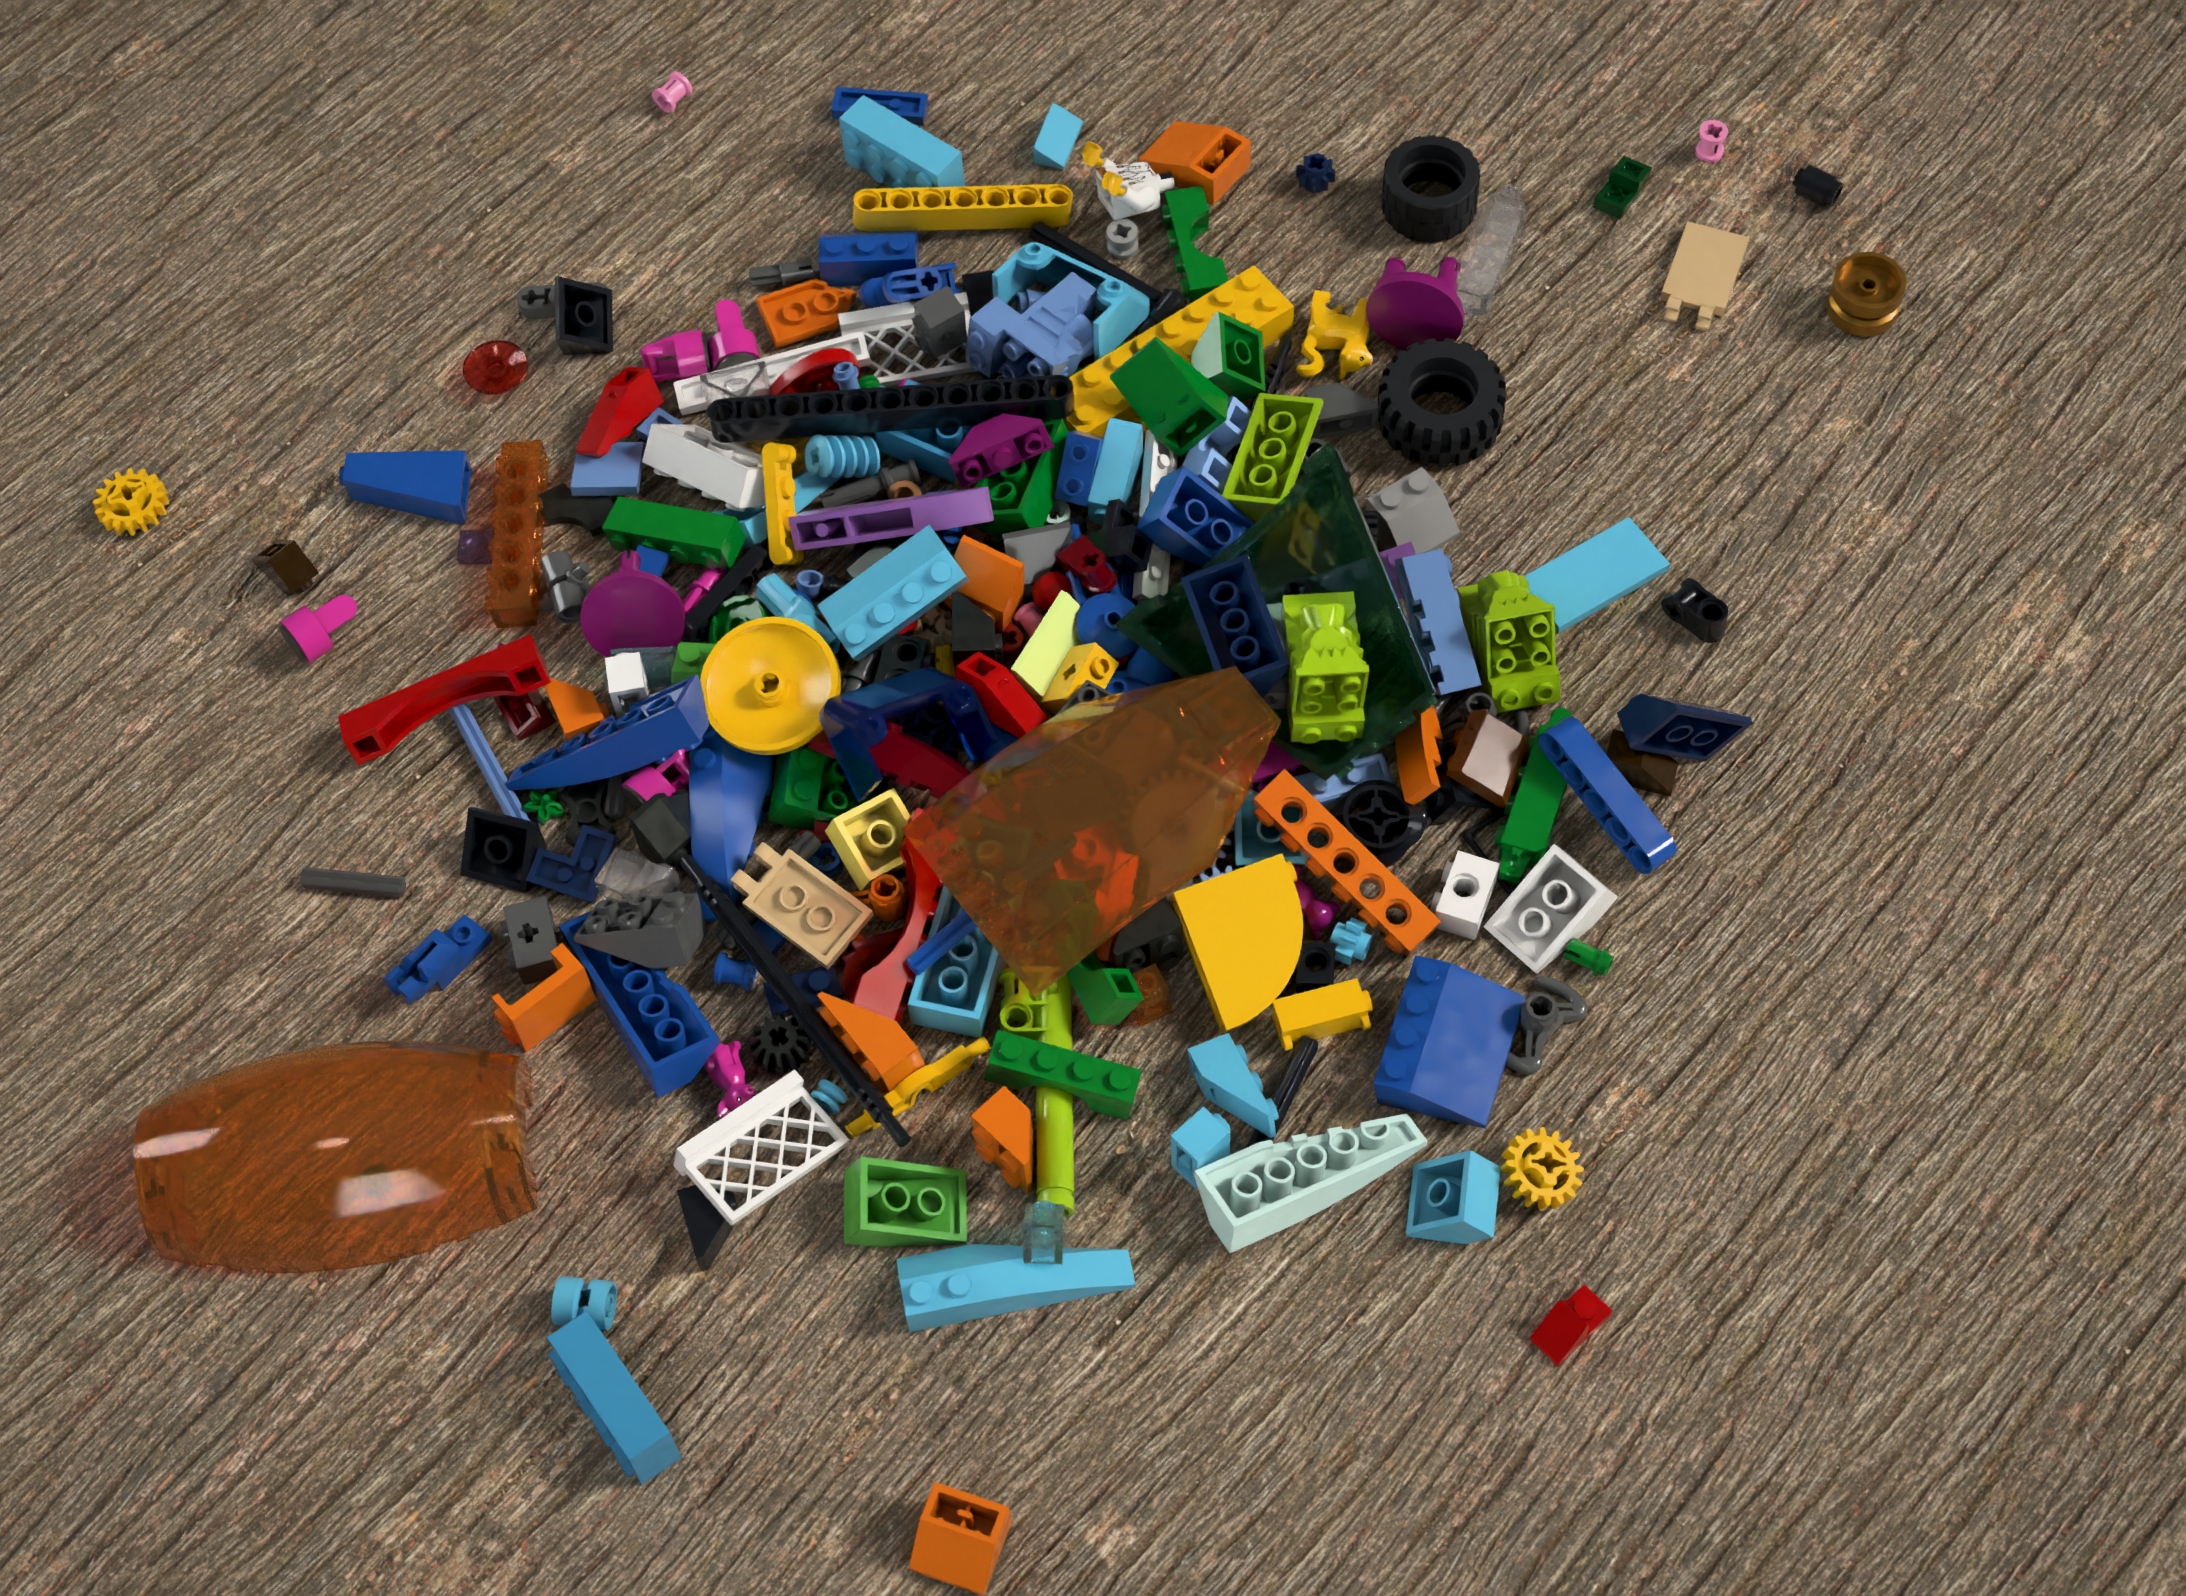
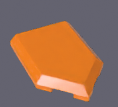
M815 278L757 297L755 301L774 347L777 349L837 329L840 324L838 314L848 311L857 293L847 288L841 290L829 286L827 282Z

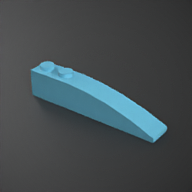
M969 1244L896 1259L909 1332L1136 1288L1128 1249Z

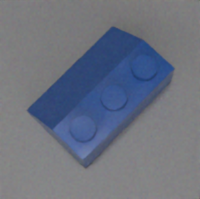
M919 231L823 233L819 237L821 280L827 282L832 287L861 286L866 280L884 277L886 274L894 271L919 268Z

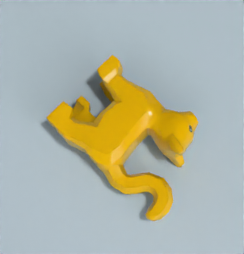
M1314 291L1310 305V322L1306 338L1301 344V352L1311 364L1298 365L1296 367V371L1300 376L1314 377L1322 371L1325 365L1323 357L1314 348L1320 350H1341L1339 357V379L1341 381H1344L1348 372L1359 371L1363 367L1372 365L1373 355L1366 347L1369 338V322L1366 317L1368 299L1361 298L1354 313L1351 316L1342 315L1343 305H1338L1335 309L1326 307V303L1330 302V292Z

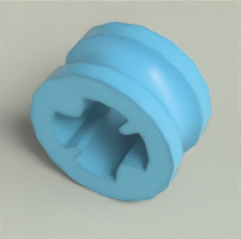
M821 1079L817 1084L819 1090H813L810 1095L824 1111L836 1115L840 1111L839 1104H844L848 1097L837 1085Z

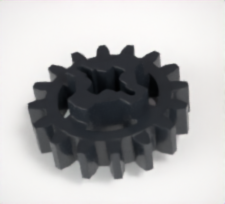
M919 699L916 708L913 709L909 704L904 705L906 710L904 715L897 712L894 714L895 722L903 726L902 733L915 737L943 752L951 759L958 758L956 748H963L964 746L962 738L964 730L963 725L959 724L958 713H951L948 704L938 708L936 700L932 699L929 706H924L922 699Z

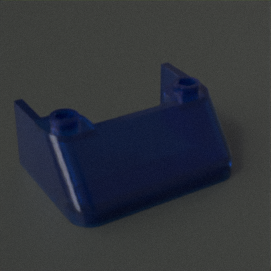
M923 667L834 696L826 701L820 709L819 720L858 802L865 800L883 780L869 748L879 745L886 737L887 726L884 721L886 719L942 701L972 763L978 761L992 747L998 738L975 690L969 684L936 668Z

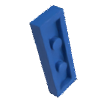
M836 87L831 109L832 119H839L864 95L914 125L924 126L929 104L928 94Z

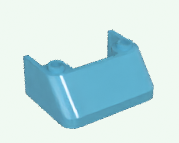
M1031 242L1022 246L992 274L993 298L998 297L1011 306L1016 301L1017 292H1024L1025 289H1029L1036 281H1040L1053 288L1070 273L1074 272L1097 289L1095 308L1104 311L1093 322L1094 362L1115 350L1148 317V297L1127 283L1046 245Z

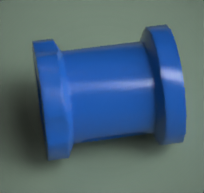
M721 952L715 963L713 983L721 985L725 982L743 986L745 991H751L756 979L757 969L750 960L744 961L730 958L727 953Z

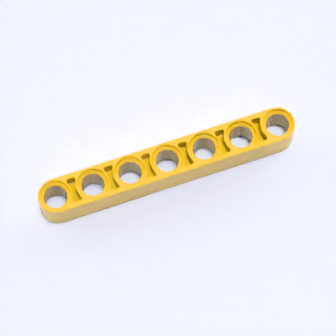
M1060 184L863 189L858 191L853 198V224L862 232L1031 228L1034 223L1043 222L1049 227H1062L1070 221L1073 193L1067 186Z

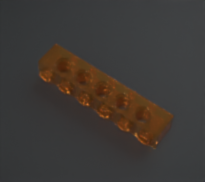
M541 440L503 442L501 445V456L496 457V471L499 476V483H495L493 489L497 509L492 511L491 522L495 534L494 539L489 541L492 567L487 568L490 595L485 596V611L488 616H492L497 628L537 626L541 577L540 561L542 559L545 520L542 513V499L539 497V494L547 491L549 458Z

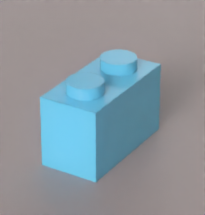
M1204 1106L1170 1135L1171 1166L1197 1191L1199 1189L1194 1177V1171L1230 1155V1126L1218 1113L1212 1115Z

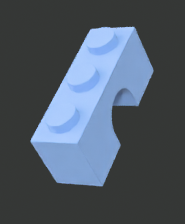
M1229 397L1227 420L1188 451L1182 465L1220 495L1224 491L1233 466L1225 459V456L1233 447L1242 442L1252 411L1236 397Z

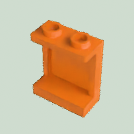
M563 943L550 951L558 971L512 1005H508L498 993L491 997L496 1007L492 1014L502 1026L499 1028L501 1033L512 1046L518 1043L526 1053L596 1000L585 968Z

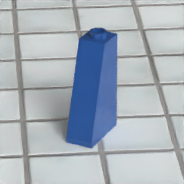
M465 450L346 453L345 466L340 467L339 479L341 486L346 487L350 499L455 524H466L472 469Z

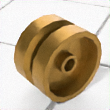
M1871 251L1857 252L1845 257L1836 266L1826 304L1828 317L1837 328L1855 336H1877L1888 331L1896 322L1905 293L1907 280L1904 270L1895 260L1884 254Z

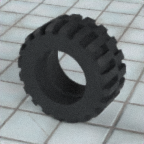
M1435 338L1426 339L1424 344L1421 345L1416 342L1407 346L1406 352L1401 350L1394 355L1392 362L1386 364L1383 370L1378 392L1379 429L1383 437L1388 438V444L1395 451L1400 449L1402 451L1401 455L1410 461L1415 458L1419 460L1421 465L1429 466L1430 463L1438 464V467H1448L1449 463H1456V466L1468 463V458L1477 459L1484 454V449L1491 448L1496 442V436L1500 434L1502 429L1507 392L1505 391L1506 382L1504 376L1500 373V368L1495 361H1488L1489 355L1481 349L1477 351L1472 349V344L1464 341L1462 344L1454 343V339L1444 338V341H1436ZM1430 392H1448L1459 396L1469 406L1456 413L1437 414L1421 408L1414 400Z

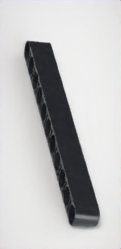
M1046 375L722 398L713 401L708 406L707 414L713 437L719 442L732 443L802 438L814 435H845L972 426L981 424L1003 413L1041 420H1057L1070 416L1074 411L1075 404L1072 381L1064 375Z

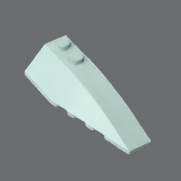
M1401 1114L1361 1122L1360 1127L1345 1130L1340 1126L1329 1128L1326 1134L1310 1137H1307L1306 1133L1293 1135L1290 1141L1273 1144L1272 1140L1262 1141L1195 1170L1194 1177L1210 1226L1228 1252L1232 1253L1286 1229L1356 1192L1425 1147L1427 1139L1408 1114Z

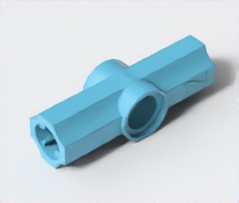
M773 573L759 581L756 585L755 595L776 617L794 619L810 626L823 637L834 655L840 650V640L832 629L819 618L821 616L819 611L799 594L797 595L780 576Z

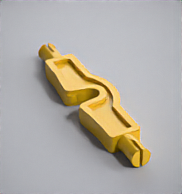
M981 1036L967 1047L960 1045L938 1061L920 1068L900 1082L892 1091L884 1095L893 1108L892 1114L896 1117L915 1104L917 1094L925 1088L933 1093L972 1065V1060L991 1049L986 1038ZM864 1109V1114L850 1124L845 1125V1129L854 1140L869 1128L875 1130L882 1124L875 1123Z

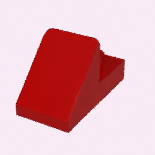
M1584 1284L1566 1302L1560 1299L1529 1340L1558 1367L1611 1317L1613 1311Z

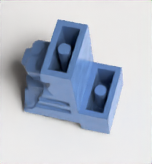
M1072 272L1022 314H1019L998 297H994L969 319L965 360L973 369L982 372L988 378H991L998 371L1004 378L1064 375L1069 377L1077 370L1081 360L1094 354L1092 321L1097 289Z

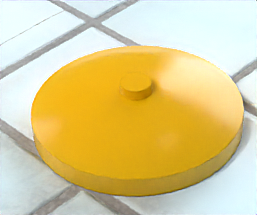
M786 617L757 618L732 629L711 650L703 666L700 678L708 720L711 726L730 745L739 750L758 755L786 753L811 741L830 721L837 707L841 691L839 665L827 642L810 626Z

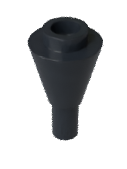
M1165 288L1148 315V319L1134 331L1136 336L1186 307V298L1176 289L1171 291Z

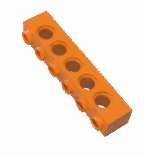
M1285 769L1254 798L1253 807L1256 810L1253 813L1256 818L1267 828L1273 825L1282 834L1279 837L1280 841L1291 852L1295 853L1298 850L1308 859L1305 862L1308 869L1318 878L1324 875L1333 884L1331 887L1332 892L1345 904L1348 901L1353 903L1360 910L1357 915L1361 921L1367 923V926L1371 929L1376 926L1386 936L1383 941L1394 953L1399 955L1403 952L1409 957L1438 928L1441 920ZM1289 807L1296 808L1300 811L1302 818L1295 823L1287 822L1282 817V811ZM1315 832L1322 833L1327 838L1328 843L1322 848H1315L1309 844L1308 836ZM1344 857L1352 862L1354 869L1349 873H1340L1334 868L1333 862L1338 858ZM1364 883H1373L1379 889V896L1374 899H1367L1362 896L1359 887ZM1391 908L1400 909L1405 914V922L1399 925L1390 923L1386 918V911Z

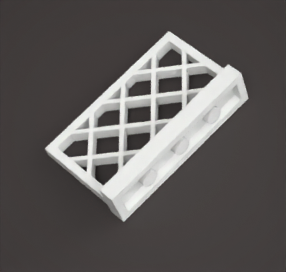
M964 292L954 295L965 310L966 335L968 338L970 312L967 293ZM917 301L838 314L842 336L863 331L865 339L871 342L868 346L869 355L876 347L890 354L881 366L872 360V364L867 365L876 371L873 376H876L881 386L897 385L904 379L922 381L977 371L968 362L959 364L951 359L959 347L966 351V342L950 350L945 355L937 357L941 361L935 368L926 369L919 364L927 354V350H921L914 360L900 353L908 341L918 346L913 336L916 329L912 322V318L915 317L914 303ZM895 332L903 337L895 348L881 341L887 333ZM895 358L908 365L907 369L901 374H893L887 370Z
M793 1070L676 1149L673 1166L682 1177L686 1174L690 1177L731 1226L849 1145V1138L803 1087L804 1079L796 1070ZM801 1101L810 1111L809 1121L788 1118L789 1108ZM765 1124L782 1126L780 1140L758 1138L759 1129ZM786 1128L808 1129L807 1144L785 1141ZM813 1130L828 1132L835 1142L828 1147L811 1145ZM736 1144L753 1146L751 1160L729 1158L730 1148ZM757 1146L779 1149L778 1163L756 1161ZM784 1150L805 1153V1162L799 1167L782 1165ZM725 1152V1156H724V1157L719 1156V1155H721L722 1153ZM706 1164L723 1166L721 1181L706 1179L698 1169ZM728 1166L750 1169L748 1184L727 1182ZM754 1170L776 1173L775 1183L770 1187L753 1185ZM724 1191L747 1193L746 1203L733 1211L723 1200ZM751 1194H756V1195H757V1196H755L754 1198L751 1199Z

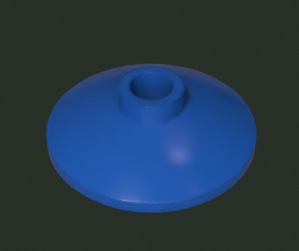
M1102 593L1089 598L1081 606L1076 618V630L1082 644L1096 642L1114 659L1126 657L1134 652L1144 636V620L1139 609L1130 600L1121 595ZM1112 617L1116 619L1119 624L1112 625L1108 622L1107 618Z

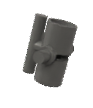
M566 551L551 552L540 561V567L548 589L544 592V598L538 603V606L545 613H548L554 607L559 621L564 624L577 623L580 621L583 600L591 589L586 577L591 572V568L585 562L573 564L570 554Z

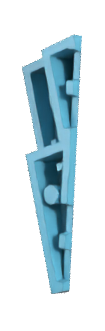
M806 467L793 473L792 478L796 486L794 494L796 514L843 476L833 478L829 475V477L822 478L818 475V472L815 475H810ZM765 503L760 508H746L744 512L734 511L729 508L711 512L737 517L746 535L741 549L751 548L768 537Z

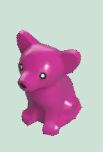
M734 1041L729 1045L720 1043L703 1065L713 1082L726 1092L725 1097L717 1107L719 1119L756 1096L753 1087L745 1084V1070L738 1053L741 1048L739 1041Z

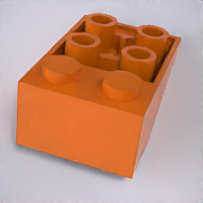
M1174 121L1143 153L1137 162L1148 163L1156 174L1171 172L1174 184L1181 188L1202 185L1207 203L1214 206L1251 166V141L1224 126Z
M824 992L817 994L823 1007L818 1012L838 1039L843 1042L860 1067L864 1068L870 1080L881 1094L889 1093L905 1078L925 1066L918 1047L895 1020Z

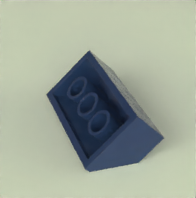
M1246 553L1181 578L1229 710L1262 699L1290 668Z

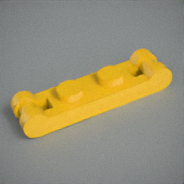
M770 442L762 449L769 556L774 564L796 566L804 558L803 550L795 551L789 523V517L796 515L794 508L796 486L792 478L791 464L796 459V450L788 444Z

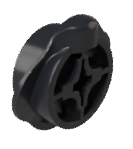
M1368 780L1356 785L1339 804L1330 810V813L1386 868L1397 863L1407 850L1420 840L1428 820L1427 810L1419 803L1414 806L1405 802L1403 792L1396 785L1384 780ZM1368 806L1367 810L1365 811H1357L1356 814H1349L1357 808ZM1394 835H1402L1392 842L1382 843L1383 839L1385 838H1393Z

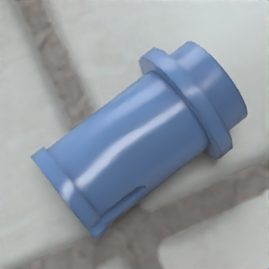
M842 362L834 367L832 377L838 383L840 390L860 389L857 379L859 374L857 367L853 366L851 362Z

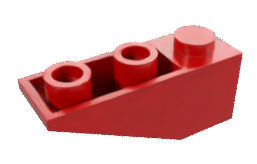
M626 367L605 384L576 448L577 454L594 457L607 454L614 443L630 435L633 432L632 428L642 420H646L657 407L664 403L649 368Z
M979 651L956 666L952 700L1033 747H1036L1048 738L1043 729L1051 720L1005 666Z

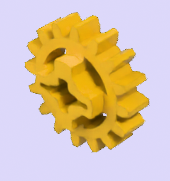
M128 468L125 476H122L117 471L115 472V480H103L106 486L105 489H96L95 492L99 498L93 500L96 508L94 512L106 530L110 531L114 528L119 536L124 530H128L130 536H134L138 528H141L146 533L148 532L147 525L149 523L159 524L156 518L157 515L167 514L164 508L165 505L169 504L166 488L163 482L159 481L156 474L153 473L148 476L145 469H141L138 474H134L132 468Z
M1540 1127L1535 1133L1530 1128L1526 1129L1520 1136L1514 1137L1509 1142L1510 1146L1502 1153V1156L1508 1161L1500 1166V1171L1509 1173V1177L1503 1183L1505 1186L1514 1185L1516 1188L1512 1195L1514 1199L1520 1195L1526 1197V1207H1530L1534 1202H1537L1539 1211H1544L1550 1205L1554 1210L1558 1209L1564 1202L1570 1201L1576 1195L1574 1191L1582 1186L1583 1182L1576 1177L1584 1172V1167L1575 1165L1574 1162L1580 1157V1153H1570L1568 1148L1572 1142L1570 1140L1564 1143L1558 1141V1131L1547 1136L1544 1127ZM1531 1148V1152L1525 1158H1521L1524 1150ZM1562 1180L1560 1188L1553 1190L1557 1181Z

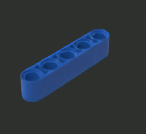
M1567 716L1540 734L1539 745L1543 753L1637 871L1642 874H1649L1676 854L1677 847L1671 835L1578 719L1573 716Z

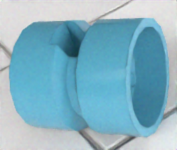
M560 1276L555 1284L552 1298L551 1315L553 1325L564 1326L585 1311H588L600 1330L609 1331L616 1311V1283L609 1280L592 1279L589 1284H585L583 1278Z

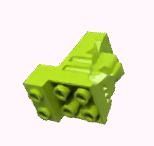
M1508 570L1490 573L1488 577L1480 579L1478 584L1457 588L1460 612L1467 635L1480 661L1482 693L1493 698L1497 713L1561 701L1560 672L1556 666L1555 607L1553 603H1546L1538 596L1530 594L1529 583L1525 576H1518L1516 573H1510Z
M1354 591L1283 595L1282 631L1285 654L1290 668L1287 670L1289 683L1287 711L1291 742L1312 744L1320 740L1337 739L1341 742H1347L1355 738H1362L1365 723L1363 707L1369 677V665L1366 664V661L1362 660L1363 648H1360L1361 638L1358 633L1355 616Z

